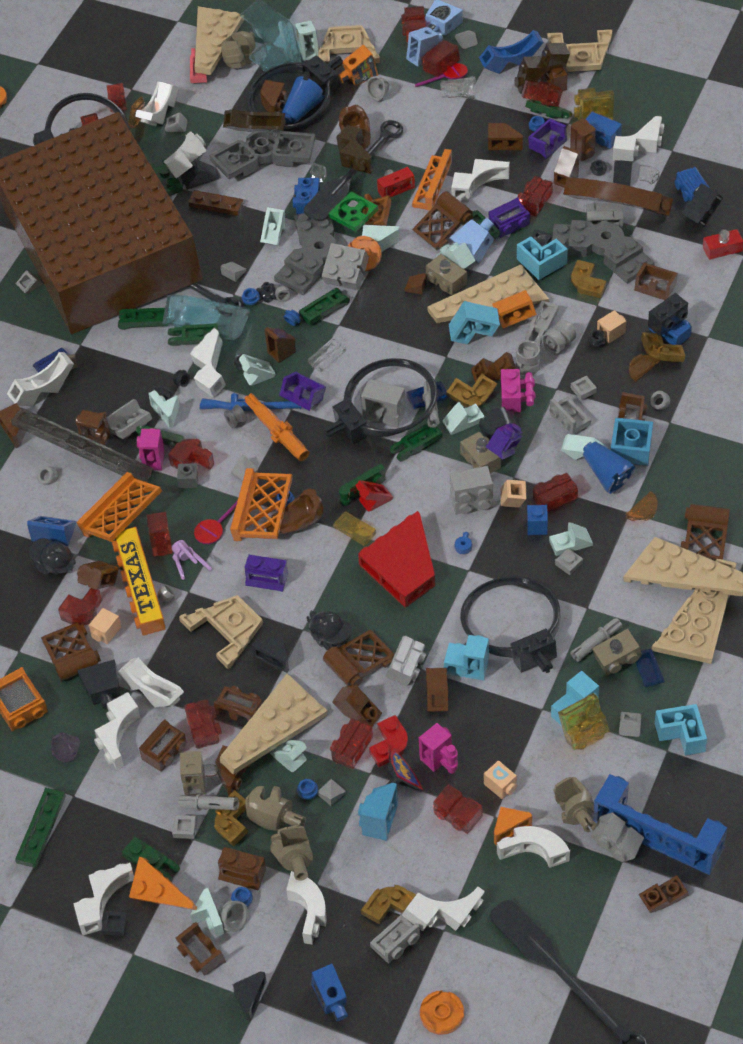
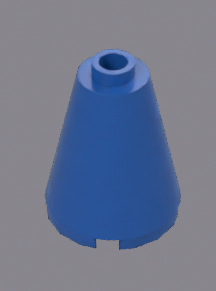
M299 76L295 80L282 113H285L286 123L295 124L324 99L325 95L322 96L321 94L323 90L311 79L306 81L303 80V76Z
M596 441L587 443L583 448V457L604 490L610 494L621 488L626 477L629 479L636 469L633 463Z

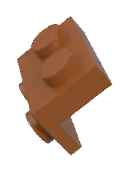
M365 194L364 198L378 205L379 210L364 225L387 226L391 198L385 196L373 200L369 194ZM365 207L361 213L366 215L368 208Z

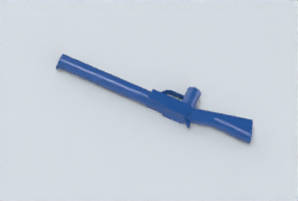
M236 393L231 394V403L202 398L199 407L200 410L217 408L232 410L235 405H239L243 411H253L246 404L245 399H238V394ZM291 401L261 402L269 409H301V406Z

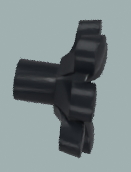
M264 282L261 288L256 289L260 295L259 301L264 298V302L269 303L270 298L273 300L277 299L275 295L277 288H275L273 283Z

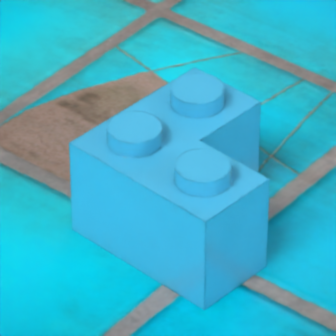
M532 237L517 244V260L538 280L567 264L568 249L557 239L543 247Z
M464 301L449 323L451 341L468 345L475 333L492 337L500 325L497 308Z
M469 635L466 645L449 643L444 660L447 674L484 681L489 663V638H484L480 635Z
M580 671L567 682L566 694L551 705V717L568 732L573 728L579 727L587 716H592L598 710L599 685L583 671Z
M697 704L656 711L655 727L659 741L680 738L685 755L706 751L707 737Z

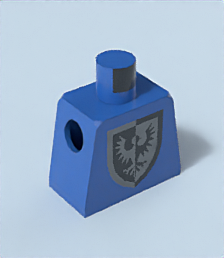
M333 964L312 972V987L325 1014L332 1012L336 1021L345 1019L348 1016L344 1008L347 1003V997Z

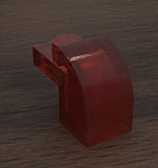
M525 80L522 98L537 100L543 105L559 107L563 90L551 83Z
M123 83L106 85L108 99L113 101L122 111L127 110Z
M199 439L182 440L168 454L170 465L177 469L178 464L197 463L210 470L214 466L213 453L206 448L203 449Z
M90 588L82 600L68 594L58 608L61 620L71 625L74 623H79V625L90 624L96 617V608L100 606L102 601L100 590Z

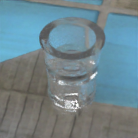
M475 76L441 81V97L476 100Z

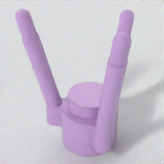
M179 540L173 544L172 551L175 554L172 558L176 562L182 580L185 579L180 559L184 561L190 558L194 564H197L199 561L209 571L212 570V567L195 553L184 540Z

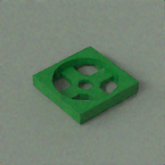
M350 192L329 212V218L357 232L379 209L378 205ZM351 201L358 202L355 207L348 206ZM365 207L368 208L366 215L361 213V210ZM341 211L347 213L343 219L338 214ZM351 211H357L356 214H351Z

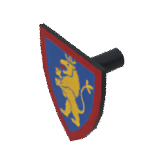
M393 749L389 753L390 764L388 765L393 779L387 784L396 783L398 785L403 781L423 791L411 767Z

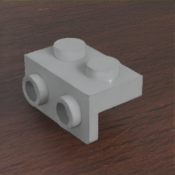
M568 396L559 402L554 398L550 400V414L552 417L557 418L561 422L562 427L572 435L591 424V419Z
M135 399L107 416L111 433L122 439L131 436L137 426L144 427L152 419L151 414L141 409Z
M400 915L370 942V947L389 964L393 959H398L406 947L418 941L420 927L417 923L412 925L406 918Z

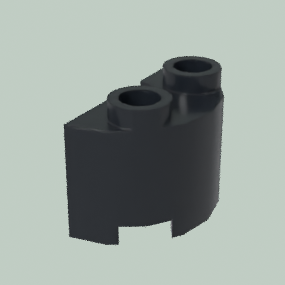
M505 407L488 411L489 415L484 419L481 418L479 421L483 436L489 440L499 427L509 423L519 426L513 410H506Z

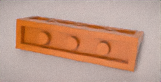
M445 149L442 157L431 156L412 202V207L431 210L434 207L452 163L451 150ZM434 162L439 163L438 167L435 168V166L433 165ZM434 174L433 179H430L428 177L429 175ZM429 186L428 191L425 192L423 188ZM425 198V203L418 202V200Z

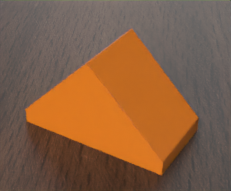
M500 807L494 830L495 845L497 846V842H500L503 838L514 837V828L532 826V814L530 812Z

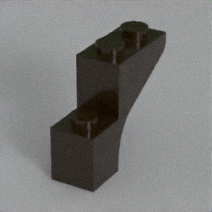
M546 43L542 56L523 57L521 64H519L517 77L514 80L515 87H517L520 94L527 93L548 71L559 67H566L570 56L566 44Z
M225 110L223 128L238 131H283L286 123L285 113Z
M347 125L336 136L341 165L371 174L373 172V167L371 166L372 159L371 155L362 147L364 144L362 129Z

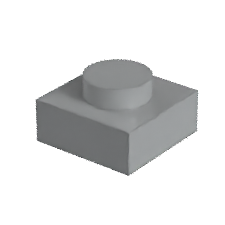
M587 376L571 383V389L580 400L597 393L596 386Z
M569 548L555 560V565L569 575L583 564V558Z
M175 815L172 832L173 838L194 839L196 816Z

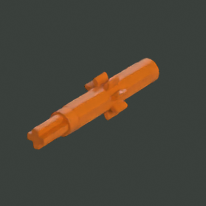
M252 393L249 396H245L246 404L271 431L270 434L272 436L270 438L275 443L283 444L299 461H304L310 452L293 434L291 430L293 427L288 422L280 421Z

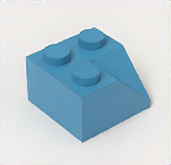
M615 418L611 450L633 464L648 466L653 422Z
M396 783L374 788L372 793L366 796L364 804H360L358 816H360L359 826L362 828V835L387 841L398 807Z

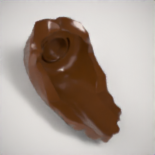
M359 105L342 108L339 114L340 130L342 131L347 125L362 129L364 140L362 147L366 150L371 145L369 118L365 110Z
M315 489L304 490L298 498L286 506L279 534L284 535L304 529L322 518L324 514L321 498L317 496ZM271 524L266 528V531L274 532L275 527Z

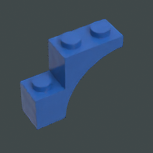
M532 30L528 36L515 44L504 47L488 45L479 59L485 69L500 74L509 62L519 65L523 57L533 56L544 42L539 33Z

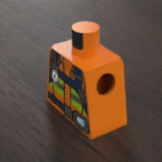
M363 44L343 60L345 71L338 74L342 83L350 80L356 86L368 81L373 76H378L373 54Z

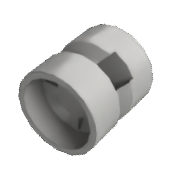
M560 320L552 329L543 334L542 342L551 353L558 354L565 348V345H568L576 338V331L568 321Z
M531 340L522 341L516 347V369H520V373L523 375L528 372L535 374L540 369V347Z

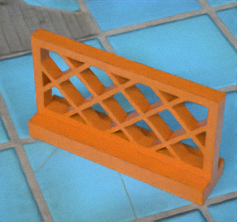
M246 468L230 528L234 541H242V537L278 539L293 479L292 474L255 473L254 468ZM259 479L268 481L261 487L258 485ZM280 480H286V484L281 487L275 484ZM273 486L276 490L267 495L265 490ZM262 493L264 498L256 502L254 497ZM280 493L282 499L275 503L272 498ZM269 501L272 505L263 510L260 506ZM258 508L260 513L252 517L250 512ZM276 509L278 514L270 518L268 513ZM265 516L268 521L259 525L256 521ZM251 524L257 527L253 531H246V528ZM271 524L275 527L274 532L264 531Z
M126 472L77 521V524L85 537L89 538L91 535L112 542L162 490L159 486L135 479L132 473ZM152 491L150 494L144 496V493ZM140 495L139 498L132 500V497ZM128 507V510L119 512V510ZM115 520V523L106 525L107 522ZM114 529L110 534L106 533V531Z

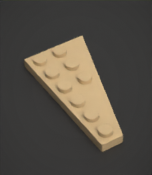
M518 265L428 306V312L436 323L451 321L464 301L493 307L492 303L524 290L527 291L533 304L541 303V301L549 302V298L523 266Z

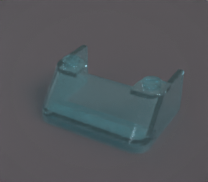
M256 0L240 14V17L252 24L255 36L263 39L264 42L261 47L249 56L250 60L258 64L264 71L284 63H302L294 27L286 17L262 0Z
M167 295L163 324H174V327H182L181 325L217 323L219 333L225 335V339L235 341L242 334L250 309L194 296ZM219 311L232 313V316H225Z

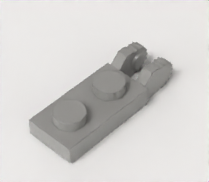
M541 301L536 311L537 315L533 317L529 324L525 341L531 340L534 332L539 333L536 343L538 345L542 344V336L550 329L559 311V305Z

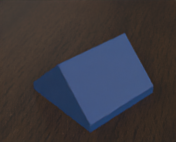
M37 516L28 520L27 526L31 541L46 538L69 546L76 521Z

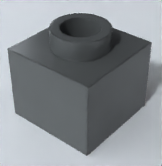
M197 463L178 464V488H198L199 472Z

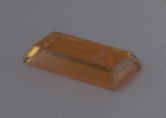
M142 96L131 106L128 121L130 128H134L141 121V118L136 117V112L144 108L145 102Z

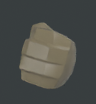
M240 31L222 41V57L228 67L233 69L245 66L246 63L250 64L255 60L254 53H252L255 49V34L253 32Z
M568 777L557 783L553 789L554 798L562 811H565L561 813L563 823L571 825L581 824L585 832H591L588 828L589 825L593 831L596 828V823L591 818L594 812V802L589 790L576 777Z
M264 786L256 787L246 797L245 808L248 818L262 828L276 831L283 828L286 823L292 826L305 825L306 817L292 812V801L282 797L280 787L274 786L270 797L264 800Z
M294 825L279 829L276 834L271 836L270 851L285 869L294 871L296 880H305L308 877L306 868L313 861V853L305 827Z

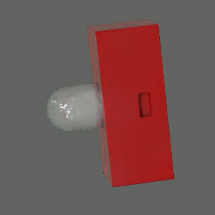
M408 167L396 172L392 170L385 171L384 177L377 179L378 193L381 197L389 196L391 198L415 188L414 174Z
M723 229L719 234L704 237L703 249L708 259L711 260L742 252L743 239L737 229L732 231Z

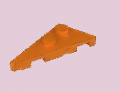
M139 857L129 898L197 910L194 902L184 895L175 884L164 877L158 869H155L147 859Z

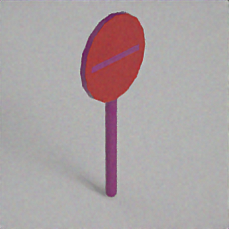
M449 64L443 69V75L417 83L415 87L445 77L455 80L461 79L467 75L468 69L464 64Z
M237 501L218 521L207 519L200 522L194 531L196 540L202 544L217 542L223 534L220 523L236 508Z

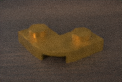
M577 260L571 274V282L577 288V292L601 298L607 281L591 277L595 264Z
M642 332L641 340L648 355L662 361L684 362L685 353L682 345L664 344L662 337L657 333Z
M483 374L480 375L473 387L456 378L445 395L456 402H460L465 407L474 404L479 407L487 401L496 388L497 383Z
M235 790L228 797H237L239 799V808L237 810H215L217 815L214 825L217 832L233 847L249 832L245 826L236 820L246 810V799Z
M394 884V887L378 888L361 909V914L380 924L391 908L403 914L416 894Z

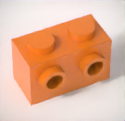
M526 290L492 303L493 308L498 310L499 323L503 329L537 315Z

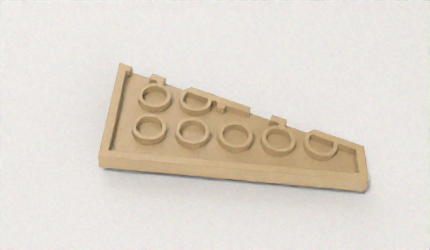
M198 6L195 72L212 74L222 57V41L238 31L244 21V14Z
M657 537L652 539L623 576L624 582L631 583V580L641 581V584L649 585L650 582L661 584L662 587L686 590L699 588L703 589V592L715 590L722 591L723 594L743 596V572Z
M721 559L716 560V562L736 569L737 563ZM695 588L693 594L687 598L673 617L667 629L665 628L661 633L658 641H655L652 645V651L712 664L729 595L723 594L722 591L711 590V592H703V589Z
M286 674L220 756V762L234 775L326 717L328 710L291 676Z

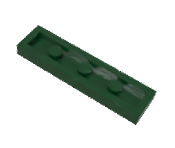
M45 787L15 858L17 864L33 868L37 867L65 800V792Z

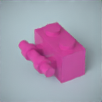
M501 369L502 407L509 411L521 412V402H526L528 406L534 405L536 395L533 391L535 379L532 373H526L525 379L520 380V369ZM521 389H526L524 393H521Z
M436 723L419 737L420 760L433 772L443 765L449 773H455L458 768V752L455 746L452 745V734L446 727H441Z

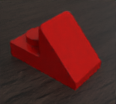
M359 480L355 485L360 491L361 497L359 501L368 512L394 498L382 484Z

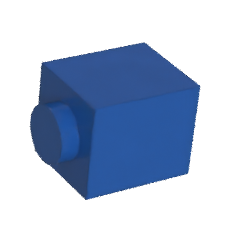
M527 505L528 535H547V505Z

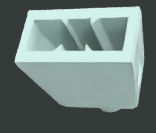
M306 21L295 24L297 44L303 61L310 60L316 55L318 56L317 34L312 22ZM305 44H309V45H311V47H310V48H306V45H305Z

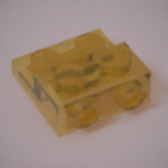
M595 88L579 89L578 94L574 95V102L577 107H574L575 118L578 117V121L586 119L591 112L613 120V90L596 92Z
M594 693L558 712L566 742L573 750L584 749L587 743L594 739H602L605 733L610 731L606 716L602 713L598 697Z

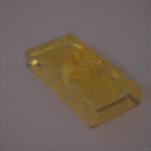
M346 511L333 523L335 529L364 546L376 534L375 528Z

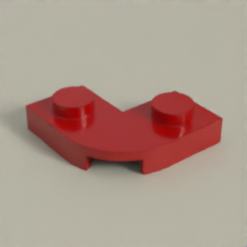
M396 715L377 723V727L385 740L369 747V753L378 767L389 763V753L393 749L402 756L407 746V733Z

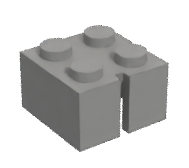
M331 243L321 277L326 284L340 287L342 284L345 288L360 290L364 276L362 272H365L369 256L365 250Z
M369 379L361 395L363 418L379 423L385 409L389 408L382 424L399 428L406 413L404 401L405 388Z
M488 466L450 473V497L455 515L471 512L475 508L476 510H486L493 507V482Z

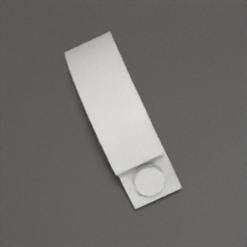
M524 826L514 828V837H506L497 842V854L500 860L523 852H532L540 855L546 860L549 868L570 860V850L565 842L553 832L540 827Z
M291 871L286 890L288 901L297 902L307 910L302 933L305 944L313 945L314 937L319 935L320 926L326 927L327 916L324 897L318 886L307 877L305 880L298 881L294 877V872Z

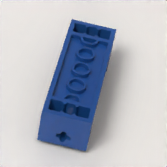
M609 774L594 800L593 821L597 823L600 816L613 812L625 822L628 828L632 827L644 837L641 844L708 875L711 874L725 846L726 826L719 821L707 818L697 838H694L688 832H681L670 824L661 823L652 816L637 812L627 805L629 782L620 776Z

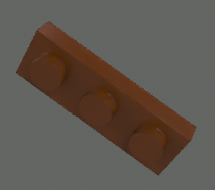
M194 190L188 203L189 207L239 216L244 201L241 198Z

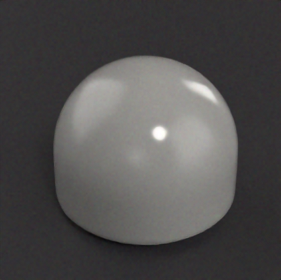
M663 391L655 392L650 399L651 406L658 410L666 409L670 405L669 395ZM663 398L662 404L656 405V400Z
M43 466L40 468L38 480L41 484L49 485L57 480L58 474L53 467ZM49 472V478L44 481L43 476Z

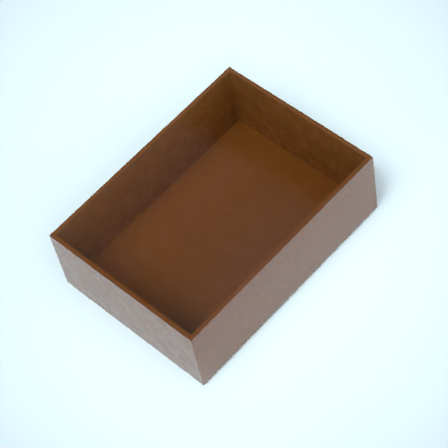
M119 112L0 159V200L3 209L71 335L119 315L121 309H134L203 280L193 235Z

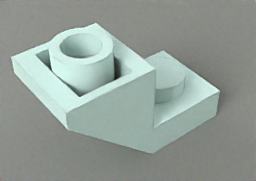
M567 434L561 451L577 460L583 457V448L589 442L593 443L596 441L606 448L608 447L593 437Z

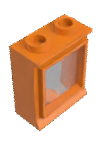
M22 667L0 679V714L11 731L24 727L27 723L42 717L48 712L45 700H43Z

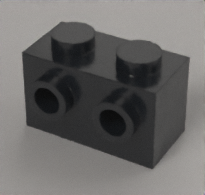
M674 293L649 311L648 327L659 336L664 335L687 318L689 303L677 293Z

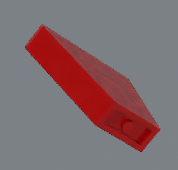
M418 511L408 515L404 521L393 526L389 532L378 537L375 542L368 547H364L358 553L359 565L405 608L435 587V573L421 515Z

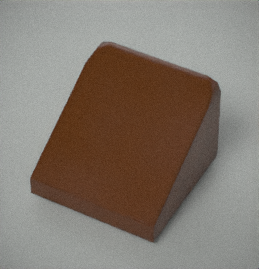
M427 274L410 276L405 292L422 295L427 283Z

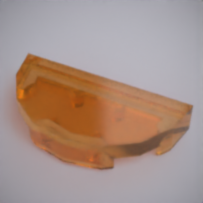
M643 354L634 357L630 362L629 368L631 378L636 382L660 360Z
M650 491L626 513V518L631 521H647L652 518L657 512L658 501L656 495Z

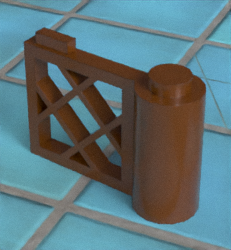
M445 191L439 195L434 207L412 230L435 250H438L448 243L449 237L461 225H465L472 220L473 211L450 192ZM439 211L441 219L433 220V215ZM445 222L454 223L450 229H444ZM441 223V230L432 231V224ZM424 225H429V232L421 233L419 230ZM441 234V239L436 244L432 242V235Z
M696 504L686 507L685 519H688L686 540L681 541V547L688 550L691 545L696 543L701 549L696 554L714 561L717 559L723 560L730 509ZM691 527L700 528L704 533L695 537L691 533ZM714 530L723 531L722 536L717 540L710 534ZM705 536L712 542L706 547L699 542ZM716 546L720 551V556L711 555L707 550Z
M78 622L41 637L61 682L77 676V670L97 665L101 661L98 651H93L85 637L88 633L84 625H79ZM77 630L78 632L75 638L67 636L73 631ZM53 639L59 640L57 645L48 644V641ZM64 641L71 642L69 648L61 647ZM76 644L85 646L81 650H74ZM58 651L66 653L65 656L59 659L55 658Z
M370 629L339 648L337 646L330 648L324 654L323 661L346 686H359L363 681L362 678L382 666L384 668L388 667L395 654ZM370 638L374 642V646L365 645L362 642ZM354 648L359 649L358 655L349 654L347 650ZM361 650L373 651V656L361 655ZM375 651L384 652L387 656L384 658L375 657ZM359 662H371V666L364 669Z

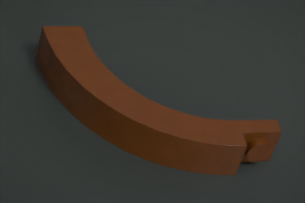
M567 178L563 195L576 199L611 202L664 216L670 215L673 198L645 189L584 178Z

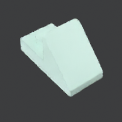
M267 207L261 243L279 246L281 232L286 228L284 210Z
M245 354L239 358L242 369L245 371L243 375L250 386L271 379L276 375L267 361Z
M155 390L150 392L151 406L167 426L172 428L179 410L178 396H174L166 401Z
M458 402L443 419V423L449 433L453 435L479 424L480 419H484L485 416L476 404L463 408L461 403Z
M571 522L568 523L567 532L549 536L550 544L556 556L561 555L568 548L571 551H576L593 546L587 529Z
M288 740L273 749L270 754L289 771L294 772L306 761V757L302 752L307 747L303 741Z
M206 888L196 903L197 910H192L190 916L192 924L206 920L209 931L214 930L217 937L224 934L223 925L209 889Z

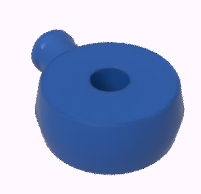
M463 532V536L457 538L454 543V548L459 554H468L472 550L473 544L471 539L468 538V532Z

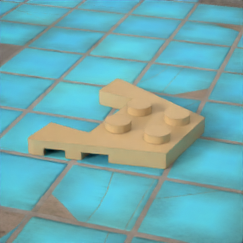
M362 25L329 27L323 40L322 48L318 52V57L328 64L330 62V54L353 53L364 44L373 54L375 63H380V56L376 53L375 47L371 44Z
M597 30L598 42L566 44L570 52L565 67L567 72L601 70L612 38V30ZM547 33L548 42L564 43L563 33Z
M238 595L216 602L212 607L200 608L195 610V613L179 616L180 622L190 632L208 621L230 642L228 646L216 653L217 659L227 669L231 668L263 625L262 618Z

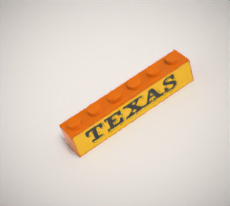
M137 528L125 529L112 541L114 552L119 553L116 559L118 566L123 567V571H120L123 583L127 582L128 586H125L127 597L132 598V601L129 602L132 614L136 613L137 617H134L136 629H141L143 636L166 630Z

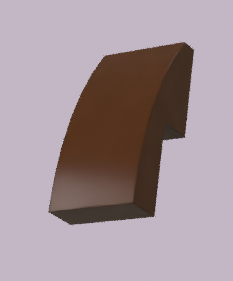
M676 875L660 886L656 883L638 895L648 911L653 913L689 896V893Z

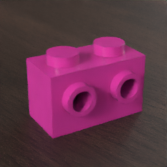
M141 429V436L137 437V448H139V459L142 461L143 470L162 471L165 451L161 429Z

